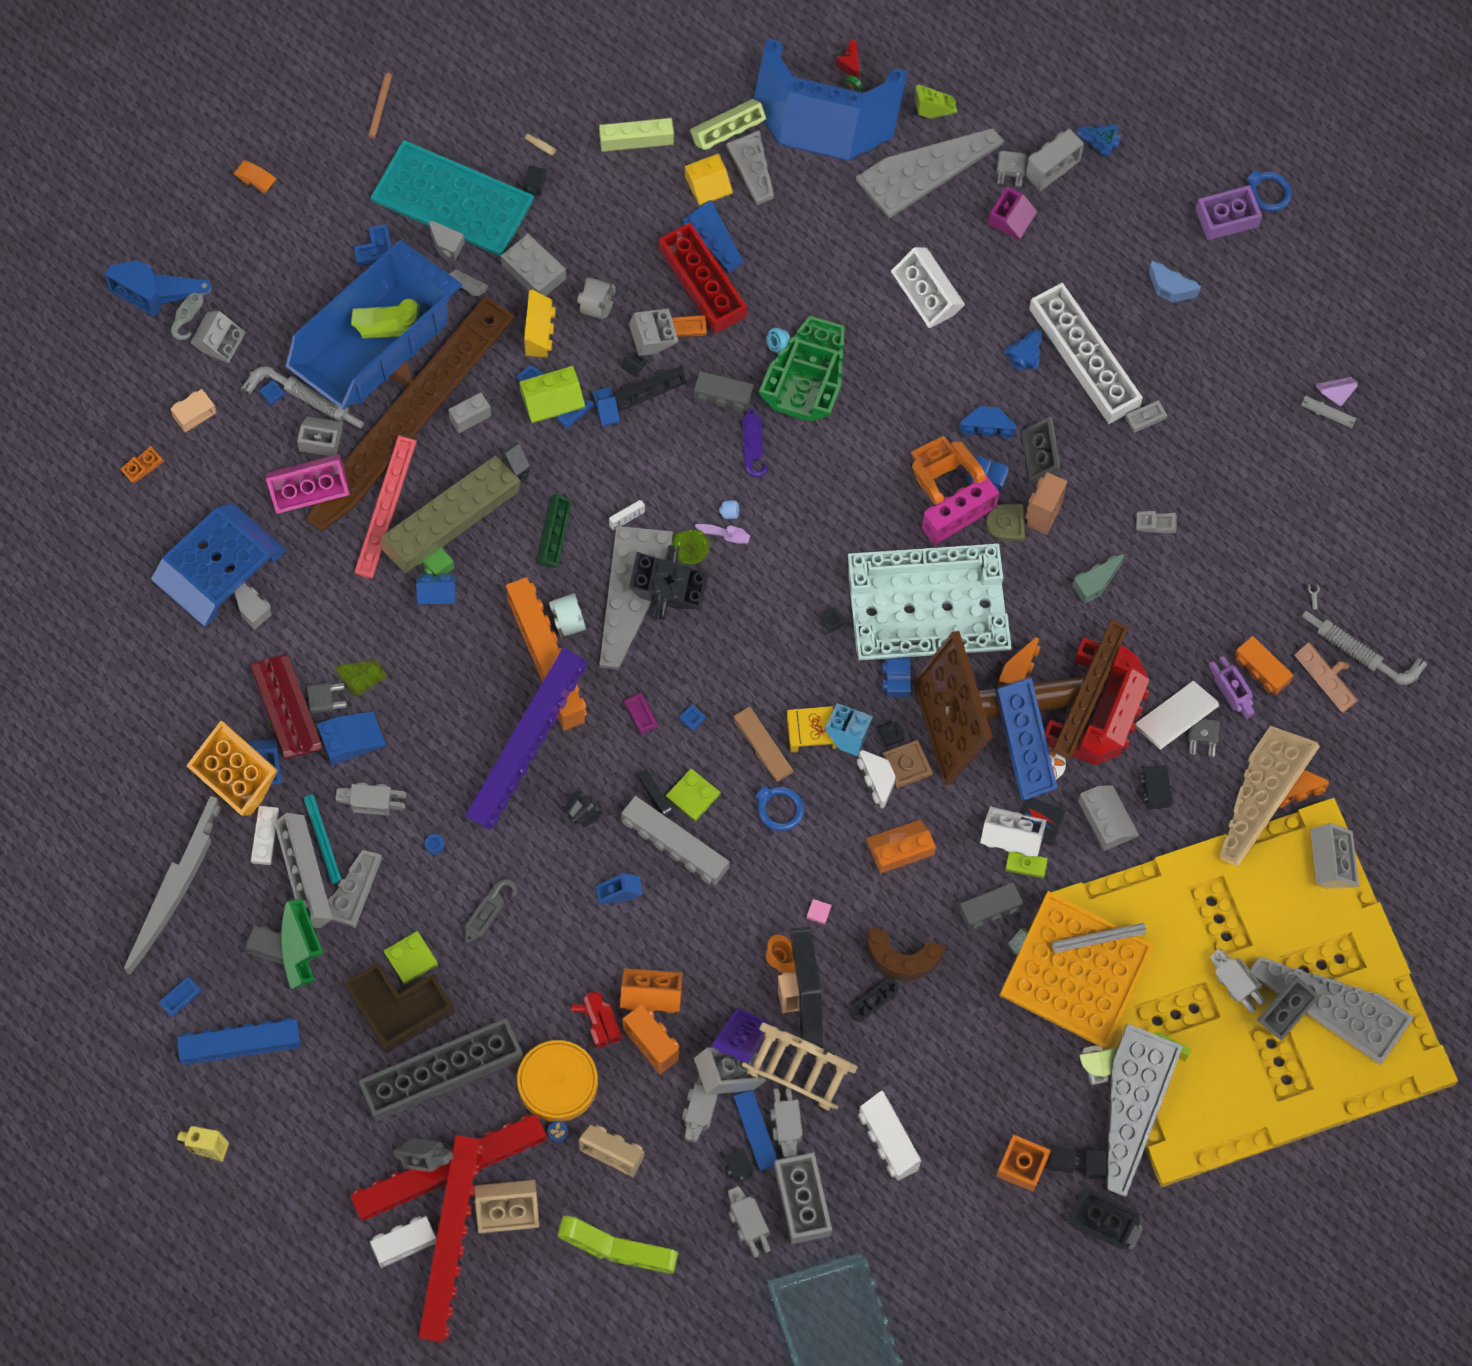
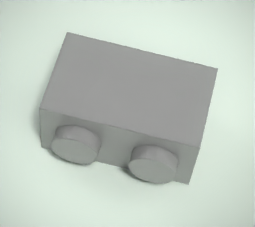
M481 392L448 409L449 418L458 433L491 417L490 405Z

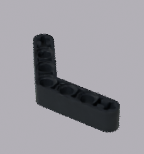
M811 928L790 929V942L799 990L801 1039L823 1049L821 987Z

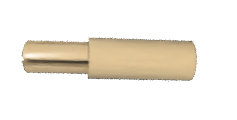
M530 134L525 136L527 141L549 155L553 156L556 149Z

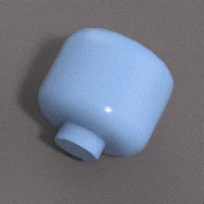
M724 501L719 508V512L724 519H737L739 516V504L737 501Z

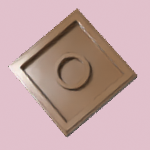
M918 740L882 753L883 758L889 761L896 776L895 785L897 788L933 775Z

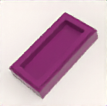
M641 693L624 700V704L641 735L658 727Z

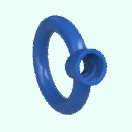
M1255 170L1246 180L1250 184L1260 209L1274 212L1285 208L1289 204L1292 195L1291 187L1288 181L1281 175L1274 172L1259 173ZM1262 180H1275L1283 187L1284 198L1277 204H1267L1258 197L1256 187Z
M764 786L757 793L756 798L759 800L758 813L760 819L767 827L776 831H787L796 827L802 820L804 805L800 796L792 789L787 787H773L769 789L767 786ZM783 794L794 801L796 814L791 821L776 823L768 817L766 803L772 796Z

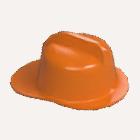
M783 935L772 936L768 940V949L766 950L768 964L782 974L786 972L796 973L790 940Z

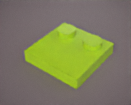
M690 769L666 795V799L696 822L720 796V791L693 769Z
M418 931L384 950L385 956L404 985L438 965V962Z

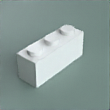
M417 1217L410 1221L411 1224L404 1227L399 1225L393 1228L391 1233L386 1235L384 1233L379 1234L373 1238V1241H370L381 1268L436 1244V1237L427 1217Z

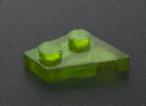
M377 660L335 667V671L355 698L387 678V674Z

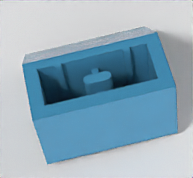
M837 703L825 730L839 750L858 756L868 735L873 716Z

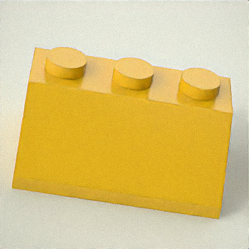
M529 290L524 338L525 355L548 357V351H552V340H549L550 334L554 333V323H551V318H555L556 307H552V299L534 290Z

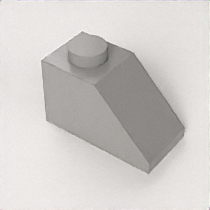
M431 221L429 223L430 232L438 254L445 259L455 260L465 244L464 234Z

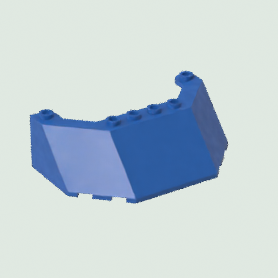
M767 38L754 100L761 103L766 116L763 122L772 132L779 145L850 161L855 156L872 150L884 141L887 142L893 139L905 96L908 71L893 69L889 72L886 83L866 93L855 92L793 77L781 59L783 52L782 44L779 41Z

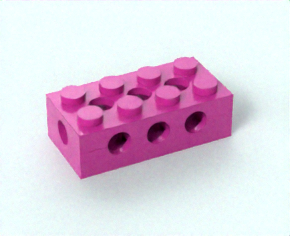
M987 476V480L979 484L973 481L970 486L960 488L952 497H945L944 501L939 505L931 506L925 511L922 529L934 546L986 515L997 506L999 492Z

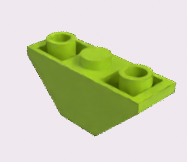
M919 84L916 86L914 101L919 115L934 118L957 112L953 96Z

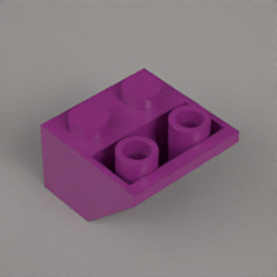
M1007 186L989 215L988 225L1021 240L1037 214V210L1022 193Z

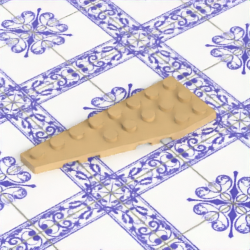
M1273 726L1269 727L1249 757V767L1245 771V780L1243 786L1240 787L1234 807V817L1229 824L1228 837H1225L1220 854L1222 861L1237 867L1239 866L1319 749L1318 742Z

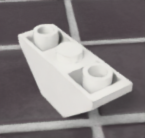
M864 750L859 751L857 763L860 770L864 769L866 774L864 776L865 782L868 787H872L874 802L876 804L879 803L880 807L884 808L894 787L896 776L888 760Z

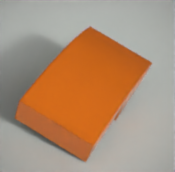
M245 160L234 172V175L247 185L249 183L253 184L264 194L277 179L264 169Z
M150 446L137 459L133 457L120 470L132 483H135L158 467L164 460Z

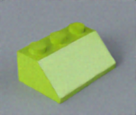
M573 366L520 381V392L531 423L585 408L580 384Z

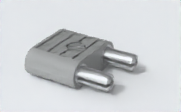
M1008 151L999 152L996 171L998 174L997 183L1000 185L1001 175V185L1004 183V176L1016 177L1015 186L1018 187L1020 177L1019 187H1021L1022 178L1025 177L1027 155Z

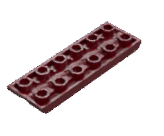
M284 654L270 659L251 662L250 667L283 758L288 759L322 750L318 734L289 656Z

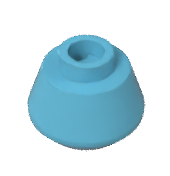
M772 328L766 338L768 347L775 353H780L782 349L784 350L790 340L788 332L779 328Z

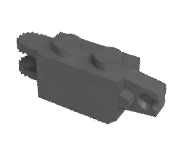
M419 1138L404 1141L401 1144V1148H396L393 1151L394 1157L397 1160H401L404 1168L427 1172L435 1170L440 1165L447 1164L449 1160L454 1158L452 1152L444 1149L441 1142Z

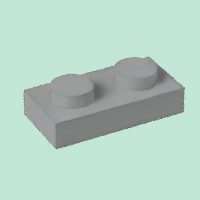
M458 270L449 273L450 276L463 284L460 288L467 290L473 296H480L487 290L488 285Z
M1158 400L1126 414L1125 419L1135 433L1167 419V414Z

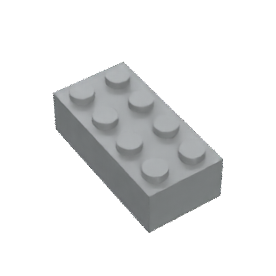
M810 1153L776 1160L774 1169L791 1244L831 1236L832 1227L815 1154Z

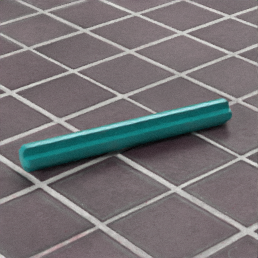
M307 795L304 797V802L332 884L340 883L341 877L314 795Z

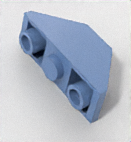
M1152 261L1149 274L1157 295L1172 303L1196 298L1199 295L1201 286L1197 282L1188 280L1180 273L1167 269L1163 264Z

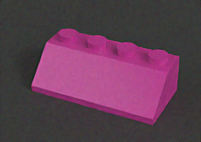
M340 454L268 472L266 475L267 485L276 514L349 495Z

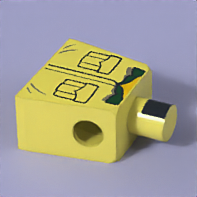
M194 1126L190 1127L189 1132L180 1131L177 1139L178 1143L185 1144L191 1153L223 1162L229 1142L219 1131Z

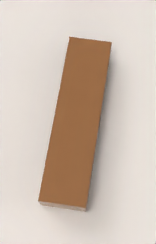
M751 707L734 715L736 726L755 749L756 755L774 779L778 782L792 774L793 769Z

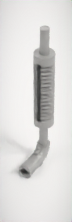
M268 366L259 367L250 372L249 378L241 387L245 393L248 391L247 394L251 395L259 381L262 382L264 377H271L284 385V391L296 398L298 397V399L305 403L307 402L310 406L316 407L319 411L325 412L331 418L334 417L339 422L346 420L360 429L364 425L363 421L348 413L349 408L341 409L316 389L293 376L287 379Z
M1307 611L1302 615L1304 619L1319 628L1317 632L1319 635L1332 641V644L1335 643V646L1338 645V648L1341 647V650L1344 649V652L1347 651V654L1350 653V656L1353 655V658L1356 657V660L1359 659V662L1362 661V664L1365 663V666L1368 665V668L1373 672L1379 669L1394 679V682L1399 685H1408L1419 679L1418 676L1427 667L1425 661L1420 665L1422 659L1417 658L1409 671L1406 670L1404 674H1398L1382 663L1384 659L1382 656L1375 654V651L1372 652V649L1369 650V647L1366 648V645L1363 646V643L1360 644V641L1357 642V639L1354 640V637L1351 638V635L1348 636V633L1345 634V631L1342 632V629L1339 630V627L1336 628V625L1333 626V623L1328 619L1322 622Z

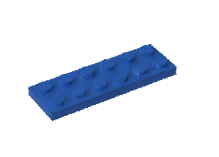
M1027 677L995 688L1020 798L1026 800L1057 789L1032 678Z

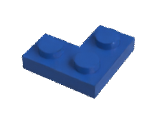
M387 224L369 227L371 244L354 247L357 266L375 263L391 248Z

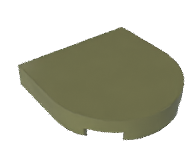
M1002 504L991 510L986 519V527L990 535L1001 541H1025L1023 504Z

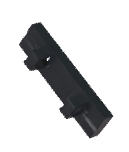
M679 366L667 372L663 368L657 371L658 376L634 386L631 383L625 384V390L613 394L618 411H623L686 384L683 368Z

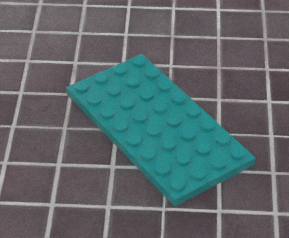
M403 140L371 196V202L427 226H430L429 223L434 221L464 234L465 242L500 257L505 253L534 201V195Z

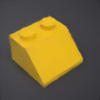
M719 154L685 166V178L699 206L706 204L710 200L714 201L733 193L726 168Z

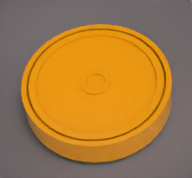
M553 1040L536 1046L524 1057L518 1070L517 1083L520 1098L532 1114H537L539 1118L546 1121L564 1122L580 1116L590 1107L597 1093L598 1077L592 1058L583 1048L568 1041Z

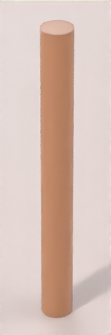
M385 73L368 135L370 138L376 137L392 77L390 73Z

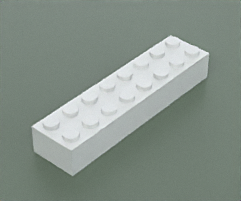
M1061 283L1032 298L1029 310L1108 424L1140 408L1143 397L1065 285Z

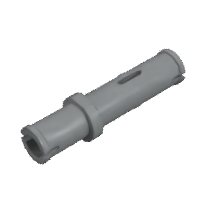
M1305 395L1301 407H1305L1316 412V415H1323L1352 429L1357 419L1356 417L1325 405L1323 401L1319 402Z

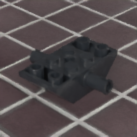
M674 545L668 546L666 560L636 552L629 589L641 599L656 603L653 618L657 619V616H659L658 620H665L667 606L676 609H701L708 573L677 564L680 548L676 546L674 549Z

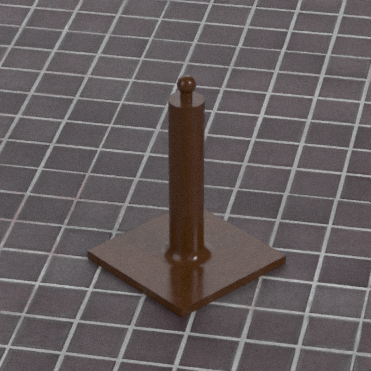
M953 631L913 680L944 785L953 784L991 740L992 733L987 719L1001 717L995 688L977 689L959 631ZM1084 677L1033 683L1039 711L1072 707ZM1102 687L1099 696L1103 694L1104 687Z

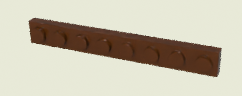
M1114 619L1109 621L1052 752L1067 760L1071 759L1129 627Z

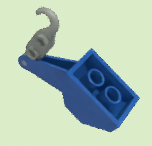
M137 260L111 265L105 272L110 292L154 317L161 309L160 304L184 300L176 312L175 321L171 327L173 337L178 340H185L191 336L190 332L186 335H180L178 329L183 324L192 320L204 303L203 296L209 295L212 291L208 280L153 274L150 265L147 263L142 264Z

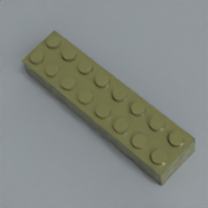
M495 455L384 534L381 538L380 548L406 574L517 494L521 480Z

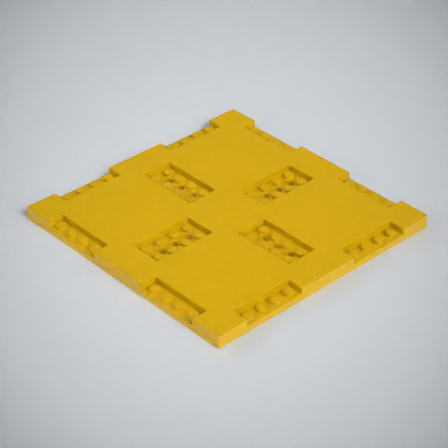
M1335 798L1299 809L1297 813L1268 822L1238 867L1224 862L1220 858L1225 837H1228L1227 834L1156 857L1153 861L1085 884L1081 882L1051 892L1118 927L1144 923L1146 933L1138 935V937L1154 944L1107 1049L1118 1047L1126 1024L1152 1034L1157 1031L1192 1049L1186 1061L1178 1058L1145 1145V1150L1160 1187L1456 1085L1458 1082L1443 1045H1440L1410 978L1411 972L1384 910L1380 902L1378 903L1356 852L1359 887L1328 889L1317 885L1311 829L1328 823L1348 829ZM1212 897L1216 900L1217 904L1209 906L1206 903V899ZM1221 915L1224 918V922L1218 924L1214 921L1213 917ZM1229 933L1231 940L1227 942L1222 940L1221 934ZM1222 949L1230 958H1241L1249 970H1251L1259 957L1281 963L1283 966L1293 969L1304 967L1308 970L1309 974H1317L1342 982L1344 985L1354 988L1359 987L1370 993L1381 994L1414 1018L1381 1066L1306 1014L1280 1041L1257 1021L1278 995L1262 985L1263 987L1258 992L1266 1003L1260 1005L1253 996L1249 997L1256 1007V1011L1251 1013L1242 1002L1235 1001L1230 996V990L1226 985H1222L1218 981V975L1215 972L1217 968L1210 956L1217 950ZM1334 956H1343L1344 963H1336L1334 960ZM1323 961L1326 964V969L1319 970L1316 967V962ZM1192 1004L1197 1005L1199 1012L1191 1013L1188 1007ZM1178 1011L1181 1014V1018L1178 1020L1172 1019L1170 1012ZM1152 1018H1161L1163 1024L1155 1026L1152 1023ZM1269 1039L1274 1040L1277 1045L1276 1048H1268L1266 1041ZM1277 1057L1283 1059L1284 1066H1276L1273 1060ZM1289 1076L1292 1083L1290 1085L1283 1084L1281 1077Z

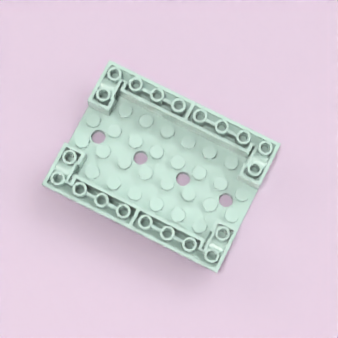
M999 544L848 554L849 585L858 660L931 656L936 653L953 631L960 632L966 653L1011 650L1008 615L1005 613L1002 590L1003 573ZM985 600L990 603V606L982 608L979 603ZM949 603L952 605V609L945 611L942 605ZM912 606L915 611L913 613H906L904 608ZM869 608H873L877 611V614L869 616L866 611Z

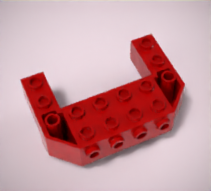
M1083 637L1075 663L1089 668L1099 643ZM1122 645L1108 673L1110 677L1092 723L1089 725L1086 733L1082 732L1072 755L1074 758L1093 765L1116 758L1121 755L1122 750H1127L1130 742L1127 739L1128 734H1133L1137 724L1134 723L1135 717H1140L1143 709L1140 706L1141 701H1146L1150 691L1147 690L1149 678L1138 656ZM1052 720L1049 721L1045 737L1048 747L1053 749L1063 725Z

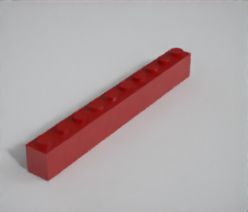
M531 1114L521 1118L520 1122L515 1124L511 1122L504 1125L502 1130L486 1133L479 1142V1145H483L481 1157L476 1158L475 1164L479 1165V1170L547 1141L545 1131L537 1114L533 1116ZM451 1160L430 1172L414 1169L404 1173L402 1171L396 1172L388 1180H378L372 1184V1187L367 1189L360 1188L354 1191L351 1199L360 1221L368 1220L447 1185Z
M455 1136L452 1153L454 1158L451 1160L420 1327V1340L443 1343L444 1339H448L450 1327L446 1326L447 1318L452 1319L454 1306H450L451 1298L456 1297L457 1286H454V1279L459 1278L461 1266L457 1265L458 1257L463 1258L465 1246L461 1245L462 1237L467 1236L468 1225L464 1224L466 1217H470L472 1205H468L469 1197H474L476 1186L472 1185L473 1177H477L479 1165H475L476 1158L481 1157L483 1145H479L480 1139Z

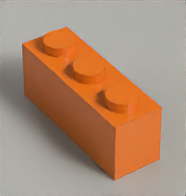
M1254 636L1236 650L1234 656L1236 662L1241 667H1245L1254 680L1260 681L1266 692L1276 696L1291 682L1294 675Z

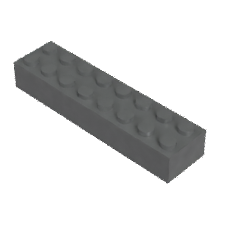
M507 1018L363 1078L359 1080V1085L376 1123L523 1060V1054Z

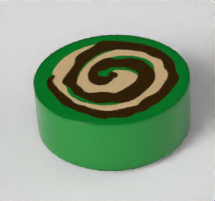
M848 76L844 81V87L847 90L859 92L862 88L860 80L854 76Z

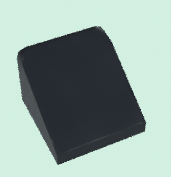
M633 351L624 358L621 368L636 377L648 363V360Z

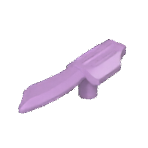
M708 524L695 525L701 534L723 536L726 541L736 544H748L750 535L744 529L731 525L727 529Z

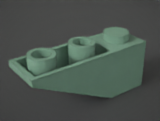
M1123 554L1119 556L1114 555L1102 565L1097 564L1087 573L1081 572L1075 576L1073 588L1084 604L1101 596L1121 566L1124 559Z

